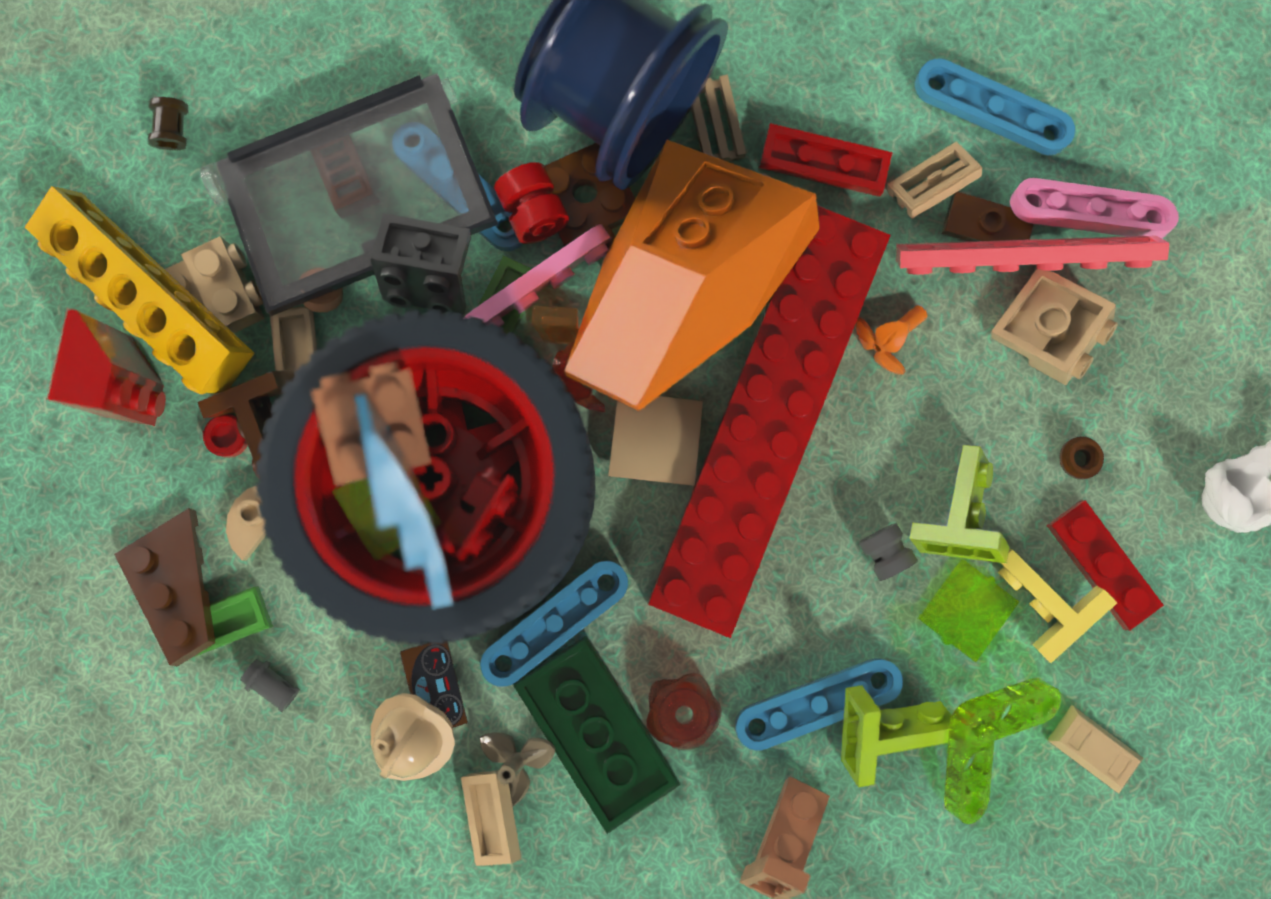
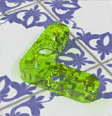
M1032 678L966 700L954 710L949 724L944 806L949 813L965 824H972L984 815L990 799L994 742L1052 719L1061 703L1059 689L1039 678ZM1011 704L1007 715L1002 719L1006 708ZM974 755V759H973L972 763H971L970 766L965 770V767H966L968 761H969V760L972 758V756Z

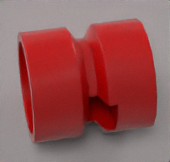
M530 162L509 170L496 181L494 189L504 211L513 213L509 217V221L519 243L532 244L547 239L562 230L569 222V216L559 196L552 194L554 186L544 164Z

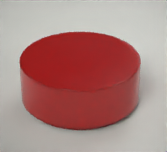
M224 414L219 417H213L206 424L203 431V441L211 453L224 458H232L240 455L247 448L248 444L237 428V417Z

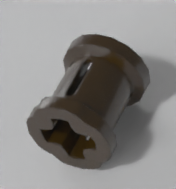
M171 97L151 98L148 107L153 112L152 133L148 134V145L162 150L186 149L187 139L183 137L184 116L189 113L188 104Z

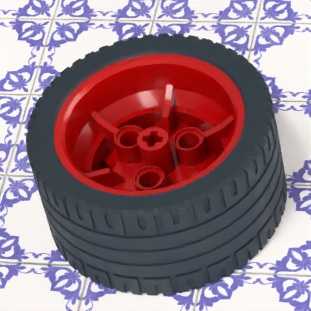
M419 310L406 311L404 315H399L398 313L384 315L385 319L378 320L374 318L365 321L364 326L359 328L354 326L344 331L345 335L340 338L335 336L326 343L327 346L323 350H316L309 357L310 361L306 365L302 364L294 373L296 377L292 382L288 380L281 392L284 394L280 400L276 399L271 409L274 413L271 420L267 419L263 430L266 432L264 440L260 441L258 453H261V459L257 461L256 475H259V483H256V493L261 501V504L258 505L260 518H263L265 522L263 529L266 538L270 539L273 544L270 548L275 558L280 559L282 562L280 567L286 576L292 577L295 581L293 585L299 592L307 594L310 597L308 601L316 608L326 610L325 614L333 620L345 622L344 626L354 631H363L364 635L377 639L385 637L386 641L395 643L406 642L408 644L421 645L426 642L440 644L458 641L497 628L529 611L548 596L551 590L562 581L570 570L577 554L580 553L590 528L589 523L593 516L596 486L592 451L582 416L574 398L567 391L565 383L555 373L553 367L545 359L541 360L538 352L529 344L525 345L519 337L511 332L506 334L503 328L493 323L488 325L484 323L483 319L473 316L466 318L461 313L450 311L448 314H443L441 310H427V313H421ZM397 362L399 371L410 370L425 437L427 431L435 425H443L447 432L446 439L440 446L433 448L427 445L431 463L411 467L429 511L438 542L441 539L438 533L456 507L468 513L462 497L479 471L484 473L486 468L491 466L504 475L520 461L522 476L520 499L517 501L512 512L505 519L500 517L490 533L493 534V539L497 541L487 549L483 556L479 559L474 557L470 565H467L456 556L460 548H457L452 555L439 547L445 566L452 605L433 608L422 566L406 569L404 559L390 552L382 545L399 539L396 525L378 528L372 494L359 506L356 481L335 485L312 395V390L322 388L321 378L349 373L351 382L370 378L368 368ZM463 403L481 409L498 422L467 430ZM438 473L443 475L442 482L435 483L434 488L430 487V480L437 479Z

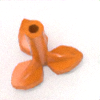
M916 305L898 321L887 322L877 327L875 333L865 320L858 317L855 327L859 341L865 350L874 349L876 351L874 360L881 367L889 372L903 375L906 372L904 366L891 352L895 353L901 349L908 333L927 318V312L922 306Z

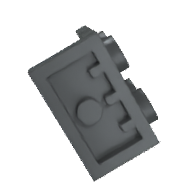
M383 213L370 257L382 299L400 308L416 306L429 310H441L443 314H448L450 311L464 315L466 301L461 275L471 240L470 229Z

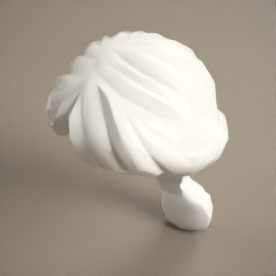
M1271 440L1266 445L1252 448L1249 454L1240 456L1237 459H1226L1224 462L1216 463L1213 468L1208 469L1205 473L1206 485L1202 493V506L1209 518L1219 526L1237 533H1246L1271 525V480L1269 479L1271 475Z

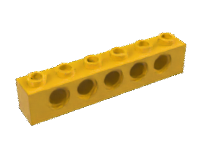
M51 186L25 226L38 240L37 245L39 248L60 260L67 267L65 271L71 278L85 284L95 294L94 299L98 304L115 312L124 321L123 327L129 333L142 338L151 346L154 357L162 363L172 366L182 376V383L187 388L198 394L220 393L228 390L255 353L83 193Z

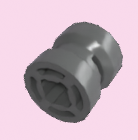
M897 522L880 529L858 543L863 553L871 556L872 560L875 561L873 570L879 581L893 577L918 562L912 549L903 546L901 540L903 533Z

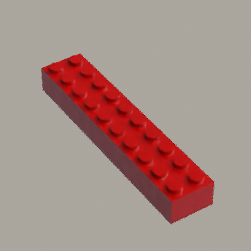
M818 205L820 229L770 298L647 602L652 607L730 639L891 236L888 233Z

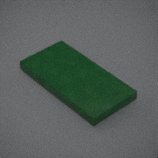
M587 636L512 684L546 739L555 746V753L607 834L681 785Z

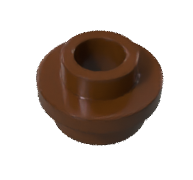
M1076 437L1068 440L1062 446L1059 460L1062 469L1070 477L1088 479L1095 476L1101 470L1104 463V454L1102 448L1095 440L1088 437ZM1077 451H1082L1086 456V463L1083 466L1075 462L1074 455Z

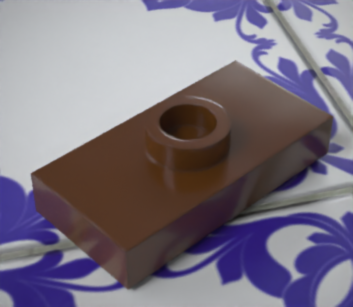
M957 191L952 195L941 234L967 242L1030 240L1034 224L1019 219L1009 206Z

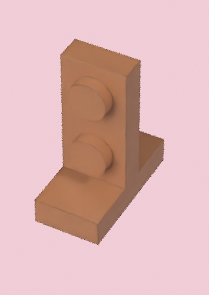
M791 776L787 778L756 859L753 863L746 865L739 883L771 899H790L804 894L811 875L803 872L830 796Z

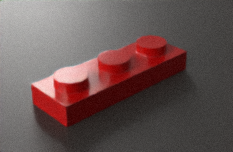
M770 123L759 168L880 197L884 192L893 152Z
M1086 500L1079 501L1046 525L1092 588L1098 586L1104 589L1117 602L1109 611L1123 630L1131 631L1164 606Z

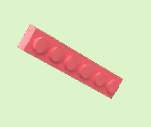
M1158 236L896 244V262L900 268H907L906 273L914 275L930 274L933 267H950L949 271L952 273H972L976 271V266H993L994 271L1014 272L1019 270V265L1036 264V269L1045 271L1062 270L1063 263H1080V267L1084 269H1105L1108 266V262H1125L1124 266L1147 268L1152 266V261L1168 260L1169 242Z

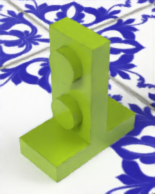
M963 445L947 526L912 523L909 539L920 553L1007 563L1009 545L1002 533L977 530L982 529L985 522L986 507L982 503L984 488H990L993 480V464L988 461L981 446Z
M862 685L848 687L845 690L841 762L858 788L875 785L877 756L960 741L961 726L941 701L923 702L920 705L880 710Z

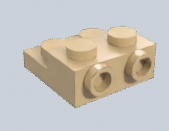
M219 236L181 254L183 261L165 269L233 333L265 319L259 307L264 304L259 288L253 280L247 281L242 268L247 266V262L236 243L230 245Z
M1036 269L991 331V337L1027 357L1029 366L1067 385L1073 376L1081 379L1085 375L1094 358L1089 353L1098 342L1104 346L1114 334L1118 325L1117 322L1113 321L1116 304L1052 271Z

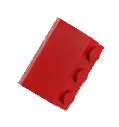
M67 309L47 400L106 418L155 426L157 417L162 415L166 405V395L163 392L164 384L134 339L84 313Z

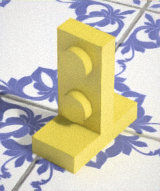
M1009 548L1007 563H1000L1003 567L997 572L1015 591L1023 586L1035 598L1029 605L1047 623L1053 618L1057 620L1051 628L1032 644L1050 663L1117 604L1104 589L1095 586L1071 608L1011 548Z

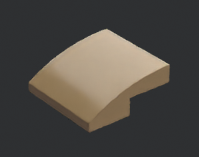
M658 396L640 411L617 401L608 476L695 486L703 401Z

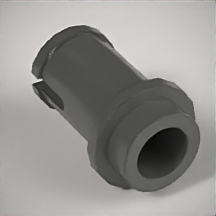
M256 659L240 678V681L246 684L244 689L248 692L253 689L277 707L280 712H283L297 696L300 689L294 687L269 668L270 662L265 661L262 663Z

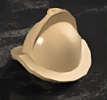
M406 693L385 699L376 709L371 723V747L375 761L381 769L380 776L382 778L403 781L424 778L440 770L451 758L455 745L453 726L443 711L430 705L418 695Z

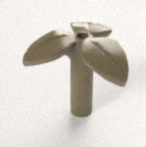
M493 732L480 737V745L486 757L494 763H504L497 772V778L502 784H509L512 806H515L524 798L531 783L523 767L525 765L537 769L545 767L554 757L555 746L543 738H530L524 744L521 752H516L514 739L508 734Z

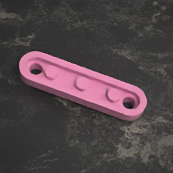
M1028 178L1022 181L1010 198L1012 211L1024 222L1112 235L1158 236L1164 238L1177 225L1179 220L1178 211L1174 204L1160 195L1047 179Z
M602 224L591 228L477 306L465 317L473 316L483 319L484 323L488 325L493 323L499 327L503 326V316L513 309H516L518 313H522L540 299L537 293L551 284L553 289L562 286L575 275L572 271L574 267L583 261L591 265L605 256L609 250L606 244L612 238Z

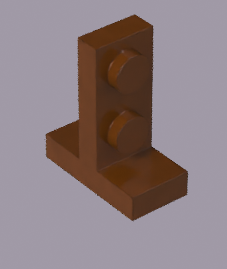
M293 370L271 371L197 402L203 418L236 413L237 428L248 444L253 458L252 467L255 475L257 461L261 459V453H258L260 441L264 440L266 432L263 430L267 419L271 420L274 413L271 411L273 406L270 398L283 393L281 391L288 380L292 382L295 378Z

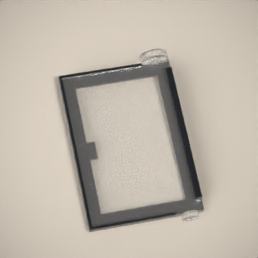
M438 73L423 79L420 75L230 151L227 153V158L200 168L201 178L213 202L218 207L227 204L230 206L268 314L271 316L374 275L370 257L383 213L468 228L471 235L498 225L451 107L452 104L458 102L449 78L441 80Z

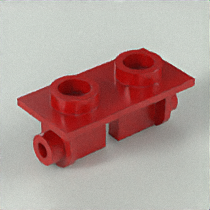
M488 466L484 473L478 472L462 497L463 501L475 507L472 515L456 507L438 533L441 536L438 542L439 547L452 555L457 548H460L456 556L467 565H470L474 557L479 559L487 551L493 539V534L490 533L500 517L505 519L512 512L518 501V494L516 492L519 487L513 478L507 475L503 483H500L504 475L491 466Z

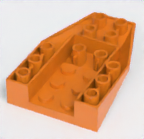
M666 140L603 260L564 370L566 376L640 411L752 325L820 229L816 194Z

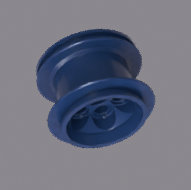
M552 0L527 43L515 77L514 94L515 98L521 102L520 120L522 127L529 132H534L546 127L559 117L601 146L596 162L597 178L600 181L613 178L614 185L619 189L629 188L654 163L666 140L672 139L690 112L720 56L728 33V23L720 17L712 20V8L707 3L694 7L680 21H677L647 0Z

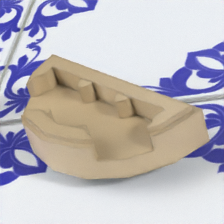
M256 486L248 488L235 499L227 515L226 534L232 550L242 561L248 560L266 536L263 529L265 522L263 518H260L258 505L261 504L260 497H257Z

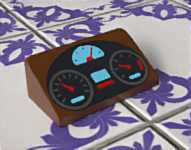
M426 643L401 650V659L410 694L418 695L430 705L443 711L452 723L453 728L467 724L468 720L449 643Z

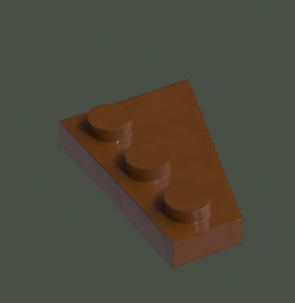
M191 508L186 509L114 554L169 665L176 667L215 643L208 591L204 590L201 565L204 564L202 548L198 547L195 528L199 526L196 511Z

